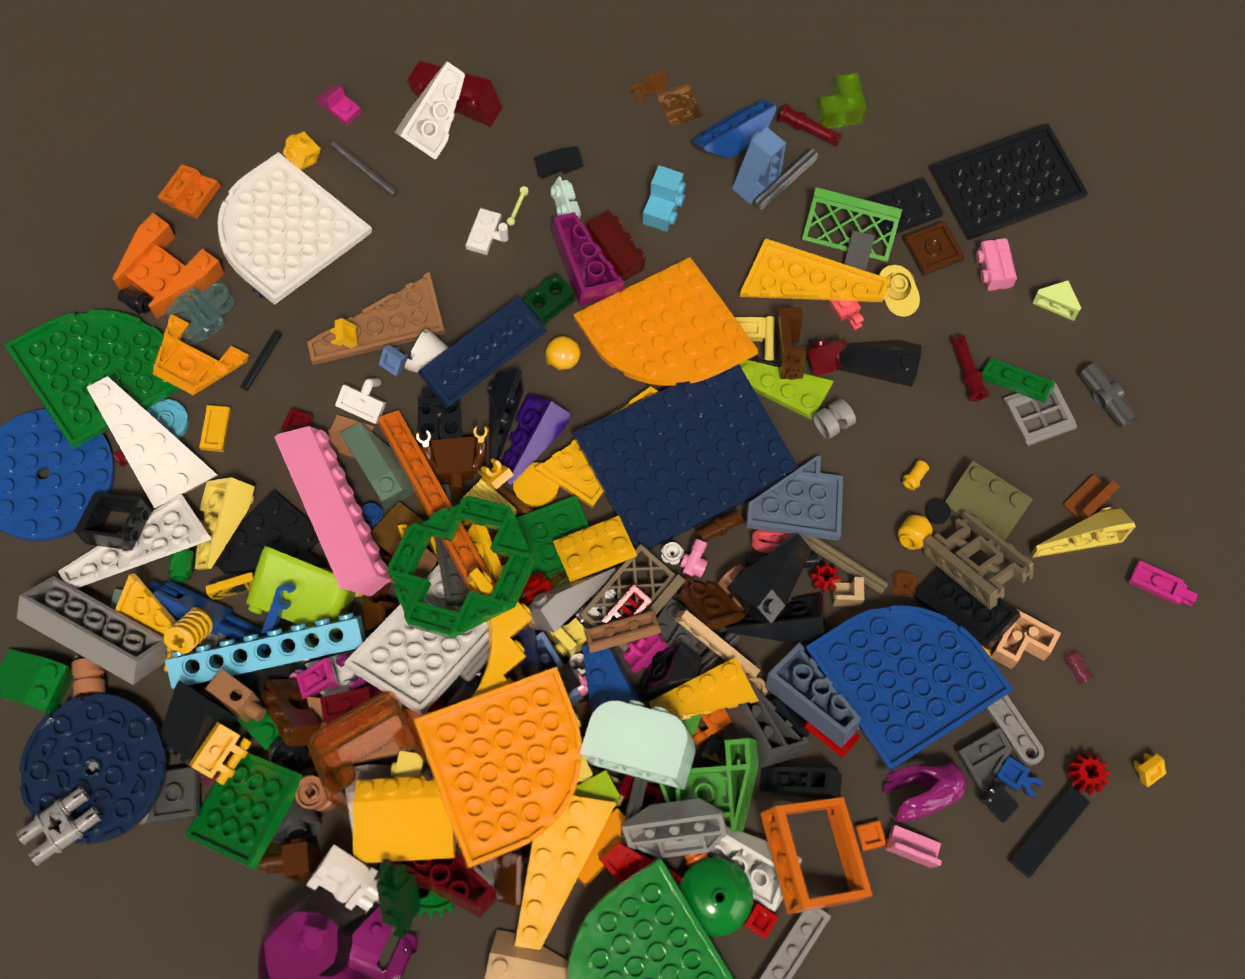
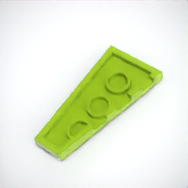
M750 360L739 364L756 393L812 421L813 414L818 412L834 382L804 374L802 379H780L779 367Z

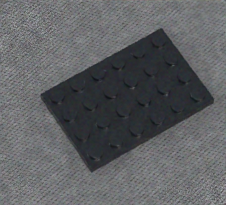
M1048 123L933 164L930 169L968 241L1080 200L1088 194Z

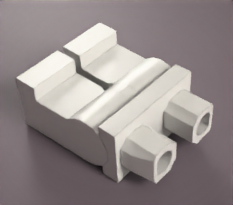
M333 845L316 868L307 886L316 890L320 885L333 893L338 901L346 903L345 907L350 910L355 905H358L368 911L374 901L378 899L376 887L378 880L375 879L378 871L372 867L369 870L363 863Z

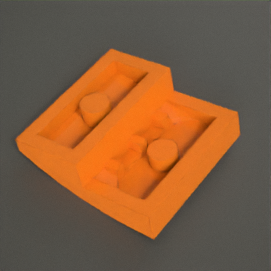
M181 164L157 198L183 214L198 219L221 185L218 180L203 176L197 169Z

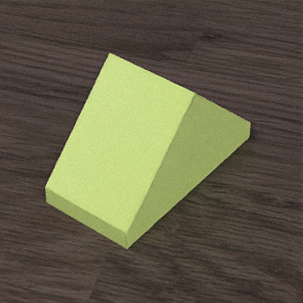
M1069 281L1039 289L1033 301V304L1073 321L1081 309Z

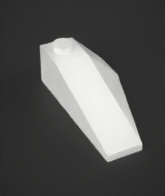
M446 61L407 112L394 133L436 160L448 141L451 121L454 118L453 113L456 102L459 99L465 74Z

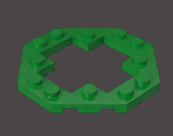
M467 496L460 500V504L450 509L446 507L430 515V519L421 524L416 522L408 526L387 569L393 580L399 603L402 605L406 623L410 627L453 639L516 607L535 566V561L514 511L508 505ZM464 521L498 530L490 549L493 553L505 555L509 558L491 597L469 591L458 613L423 603L431 583L428 579L413 576V573L431 537L452 542L461 522Z

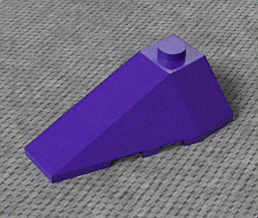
M531 394L527 395L515 419L518 422L515 433L512 432L509 437L511 441L510 449L504 453L501 465L508 467L513 473V476L505 483L511 485L561 434L568 424L571 413L552 401Z

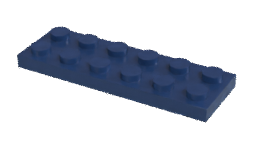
M518 296L421 368L418 374L447 409L541 337L547 330L522 298Z

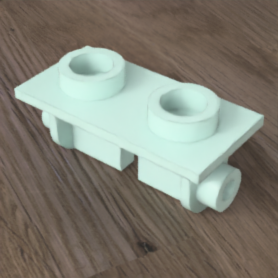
M558 176L551 187V196L555 200L557 215L575 212L580 219L581 211L577 201H569L576 198L572 184L568 180L562 181L561 176Z

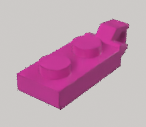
M1141 560L1137 562L1128 582L1177 605L1183 603L1192 606L1198 597L1197 593L1187 589L1188 585L1183 583L1184 580Z

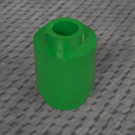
M190 548L170 555L168 565L170 580L176 582L189 581V576H192L194 552Z

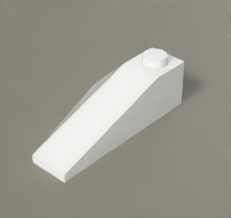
M727 827V835L708 853L713 858H723L737 864L750 880L753 889V899L775 911L783 900V895L768 841L743 832L731 831V828ZM798 857L799 864H801L802 858Z

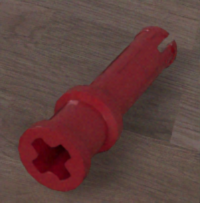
M787 103L778 117L779 122L784 121L794 126L795 130L802 129L834 145V147L838 146L839 141L832 137L838 140L842 138V134L807 118L805 112L800 113L790 108V105Z
M961 334L959 335V341L957 336L951 339V343L954 346L964 373L963 383L969 389V399L972 402H977L987 398L990 393L984 387L982 373L976 369L965 335Z

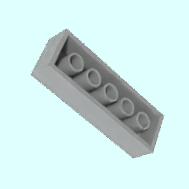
M54 576L19 595L18 620L132 685L165 662L167 646L164 643V637Z

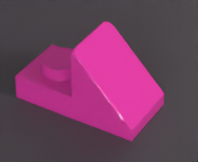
M341 85L330 86L316 99V102L346 126L361 113V108L345 95Z
M329 658L322 659L296 676L302 699H307V696L313 697L325 689L340 687L334 664Z

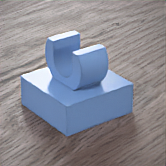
M388 344L383 348L379 365L394 376H398L402 373L409 354H403L399 351V347H393Z

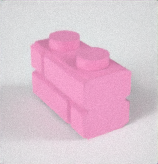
M1004 238L981 242L979 249L976 250V261L978 264L981 263L982 266L980 272L981 282L986 283L988 291L998 290L999 288H1012L1017 276L1008 240Z

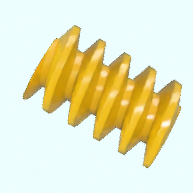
M196 607L190 609L189 612L165 632V645L179 653L191 652L193 648L211 633L213 629L212 620L202 609Z

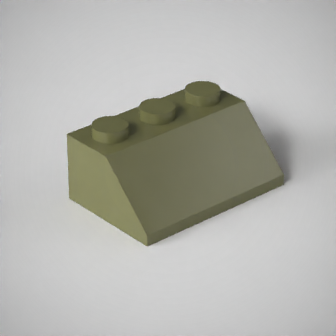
M972 461L945 502L949 505L950 510L962 517V513L968 511L973 516H977L985 526L995 530L998 536L1005 541L1033 499L977 462Z

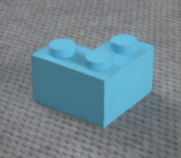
M658 166L651 182V195L643 211V224L666 232L670 224H675L678 214L676 212L677 207H681L685 199V194H683L686 183L683 182L684 173Z

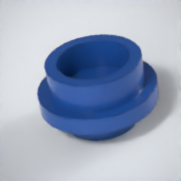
M367 503L361 508L362 516L368 526L377 525L382 520L383 511L378 504Z

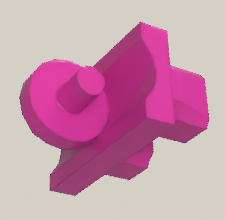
M659 634L628 642L629 648L622 656L630 664L632 672L638 673L643 667L647 668L652 663V657L657 652H662L668 644L663 636Z

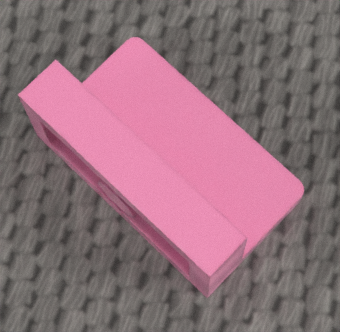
M897 825L892 826L885 850L929 868L941 866L942 862L937 859L941 843Z

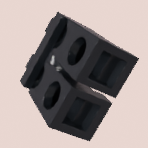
M422 388L421 397H418L417 432L419 433V438L421 440L427 439V429L430 432L429 444H431V440L440 439L439 424H441V439L463 438L460 399L446 409L430 388Z

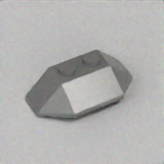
M700 798L650 805L622 824L629 848H637L644 853L659 858L710 852L728 832L722 811Z

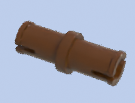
M735 510L721 519L716 518L713 520V523L696 530V535L699 540L706 543L718 535H725L729 529L744 523L743 517L738 510Z

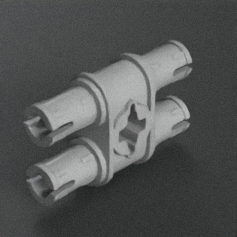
M78 787V789L64 799H56L54 804L41 813H36L32 822L16 832L17 837L21 836L19 840L24 845H27L28 842L42 832L47 836V840L28 853L30 858L34 857L31 860L35 865L39 866L54 853L64 852L67 846L77 839H82L86 830L102 820V816H98L99 811L95 807H91L90 810L76 820L72 817V811L90 799L88 794L85 796L87 792L83 787Z

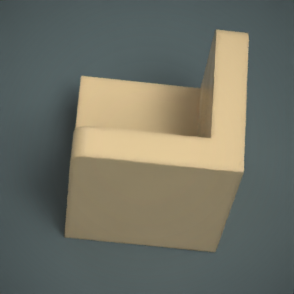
M854 577L852 583H835L836 590L832 591L833 606H862L864 602V577Z

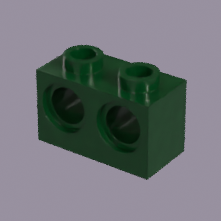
M556 273L553 277L546 278L536 290L529 291L524 296L523 301L544 326L575 302V291ZM555 290L560 291L559 294H553L551 292ZM539 303L543 304L542 307H535V306H534V305L539 304Z

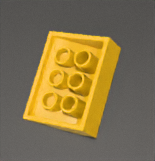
M423 776L356 780L353 798V857L361 863L382 862L384 859L393 862L455 858L457 839L435 779L426 781Z

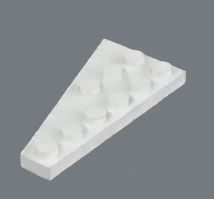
M108 376L87 387L154 509L159 508L179 494L184 495L207 481L218 477L211 468Z
M179 494L151 512L132 551L97 546L58 572L65 583L74 588H79L212 539L183 495Z

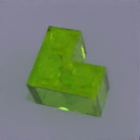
M858 73L836 76L835 95L820 97L817 110L820 124L827 128L864 123L867 108Z

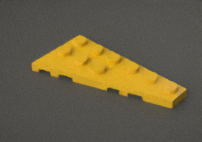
M650 386L645 391L640 393L638 396L630 400L629 403L622 407L620 410L629 407L643 399H646L658 393L659 391ZM575 440L563 450L553 454L546 462L535 467V471L571 495H576L577 499L591 508L595 506L603 495L599 483Z

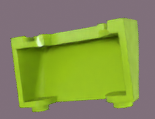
M265 546L260 555L245 604L249 606V611L261 615L262 612L269 613L276 589L282 583L290 582L296 586V589L291 593L284 590L282 597L285 601H289L291 606L288 609H283L281 618L295 624L305 623L306 627L315 625L316 620L329 618L330 622L339 620L338 616L348 613L356 592L341 589L333 573ZM333 628L332 635L334 638H337L340 631L339 628ZM314 634L313 637L319 639V637L316 634Z

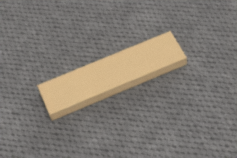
M687 610L679 611L674 617L677 623L727 662L737 657L747 678L756 677L760 672V669Z

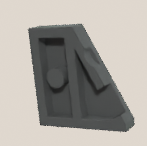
M999 727L956 752L980 794L988 790V785L993 777L998 774L1003 761L1008 758L1013 748Z

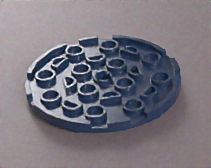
M109 694L80 696L61 704L62 707L55 710L51 715H46L30 735L20 761V792L24 805L29 809L34 820L36 813H41L55 803L56 799H64L78 789V787H83L87 792L85 796L88 794L90 799L74 809L72 817L76 820L90 810L91 807H95L99 811L98 816H102V820L86 830L82 839H77L73 843L97 844L125 834L140 823L150 812L163 788L167 770V754L165 743L162 741L157 724L138 705L124 698ZM92 762H97L99 771L90 775L88 773V766Z

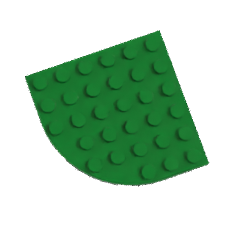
M88 310V313L76 315L75 313H69L54 318L4 344L72 449L110 429L87 389L88 386L108 376L145 410L182 390L153 374V368L164 335L155 327L142 322L140 318L126 313L110 310Z
M661 858L656 859L615 886L595 903L578 928L571 946L567 965V979H733Z

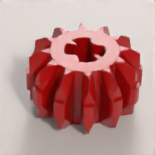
M1086 752L1084 756L1078 754L1075 757V762L1071 761L1068 765L1072 770L1067 773V776L1074 778L1070 786L1078 784V792L1082 793L1086 789L1088 795H1093L1094 791L1102 792L1104 790L1103 786H1107L1110 783L1106 777L1111 775V771L1104 769L1108 762L1103 761L1100 763V755L1098 754L1093 758L1090 752ZM1087 769L1091 771V772H1090V775L1092 776L1091 778H1089V777L1087 776V775H1088V772L1086 771Z

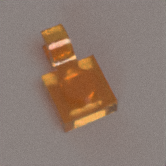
M662 69L645 77L644 82L632 85V94L640 92V94L636 95V101L641 102L646 98V94L650 96L654 93H660L667 88V74Z

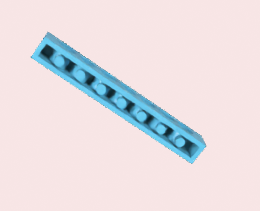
M347 613L338 616L339 620L331 622L329 618L316 620L315 625L306 627L305 623L291 626V630L282 632V628L267 631V635L258 637V633L244 636V640L235 642L234 639H227L219 642L220 646L216 647L204 644L195 647L196 651L189 653L174 651L172 656L165 660L171 688H175L179 680L187 685L213 680L221 669L233 676L357 649L366 640L361 615L354 616L353 613ZM333 628H339L343 632V639L334 638L332 635ZM310 633H314L319 637V644L314 645L309 641L308 636ZM286 638L292 639L295 642L294 650H290L285 646ZM262 644H267L270 646V655H266L262 652ZM238 649L246 651L247 660H242L238 657ZM215 654H219L222 656L224 661L223 665H218L215 663ZM191 659L198 661L200 665L199 670H194L191 667Z

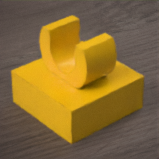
M343 318L335 320V327L330 332L336 335V339L332 340L331 343L336 346L344 345L349 348L358 346L356 325Z
M492 458L493 468L489 470L485 466L481 467L484 473L481 479L492 488L497 489L511 478L513 473L508 467L501 465L498 460Z
M1147 753L1143 754L1145 761L1143 764L1136 760L1134 761V768L1139 773L1140 782L1147 788L1166 774L1164 759L1158 754H1155L1153 757Z

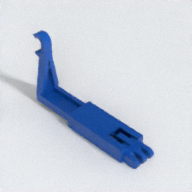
M155 581L146 586L172 616L181 619L190 609L200 608L212 620L213 629L211 634L216 635L219 632L238 642L243 641V637L250 634L258 633V637L267 635V631L278 629L283 609H288L291 606L289 601L283 599V592L286 590L288 593H291L296 589V586L290 582H284L276 589L272 605L262 629L232 615L231 609L171 581L165 583V586ZM267 644L261 645L263 653L270 648Z

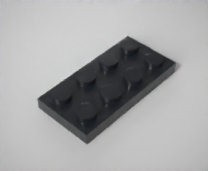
M941 569L914 595L915 600L929 610L948 617V620L965 628L980 645L988 650L1021 617L1020 611L1000 598H997V605L990 610Z

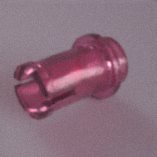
M1077 652L1066 658L1068 661L1066 665L1071 667L1081 685L1093 679L1094 676L1083 660L1085 658L1084 655L1081 656Z

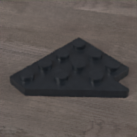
M274 490L238 525L214 564L225 575L254 573L260 555L266 546L318 568L323 566L310 553L320 542L312 523Z

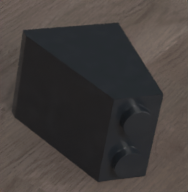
M179 680L175 686L160 736L166 744L165 749L175 756L180 753L182 755L180 760L189 765L217 721L231 729L238 717Z

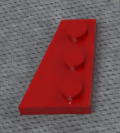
M618 840L598 857L620 883L654 861ZM667 868L679 887L683 876Z

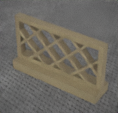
M640 544L635 550L636 555L641 552L648 559V567L636 568L635 557L626 560L579 616L592 628L600 626L598 624H605L602 620L594 621L587 613L591 608L602 607L603 618L606 616V607H612L616 603H605V592L617 589L619 600L622 597L621 589H628L631 586H621L620 575L622 572H632L633 584L637 588H650V599L652 601L640 614L654 610L657 615L686 580L679 574L675 575ZM661 570L668 576L664 583L654 584L653 571ZM649 571L650 584L637 585L636 572ZM616 581L617 586H611ZM654 587H660L656 592H654ZM634 595L635 602L640 605L642 601H639V598ZM601 598V604H596L597 601ZM624 602L625 606L631 605L629 602ZM619 608V614L623 616V610ZM627 643L614 646L615 651L620 655L629 648Z

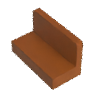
M1092 475L1064 503L1063 507L1081 522L1094 515L1114 495L1120 486L1114 480L1106 485L1097 476Z

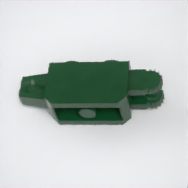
M384 859L379 868L380 880L376 884L382 923L392 927L394 936L404 938L405 934L411 929L412 920L420 909L416 875L407 873L405 865L399 863L393 868L392 861Z

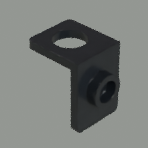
M994 782L979 800L1000 822L1004 823L1019 805L1003 789L1006 786L1004 782Z

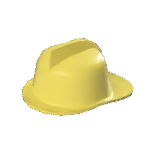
M900 265L887 266L879 274V276L891 279L890 286L884 297L890 311L895 315L902 317L910 316L917 310L920 303V296L914 276Z

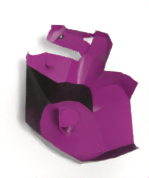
M317 890L284 913L262 936L258 955V979H401L411 954L417 951L419 939L409 934L401 938L387 970L381 971L376 964L392 927L382 923L380 905L373 903L366 912L358 905H355L350 910L345 907L346 903L338 901L333 894Z

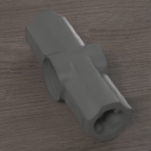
M1097 362L1090 364L1081 371L1079 375L1093 392L1095 403L1101 409H1106L1120 428L1126 427L1137 419L1139 415L1124 398L1125 394L1121 385L1116 381H1111Z

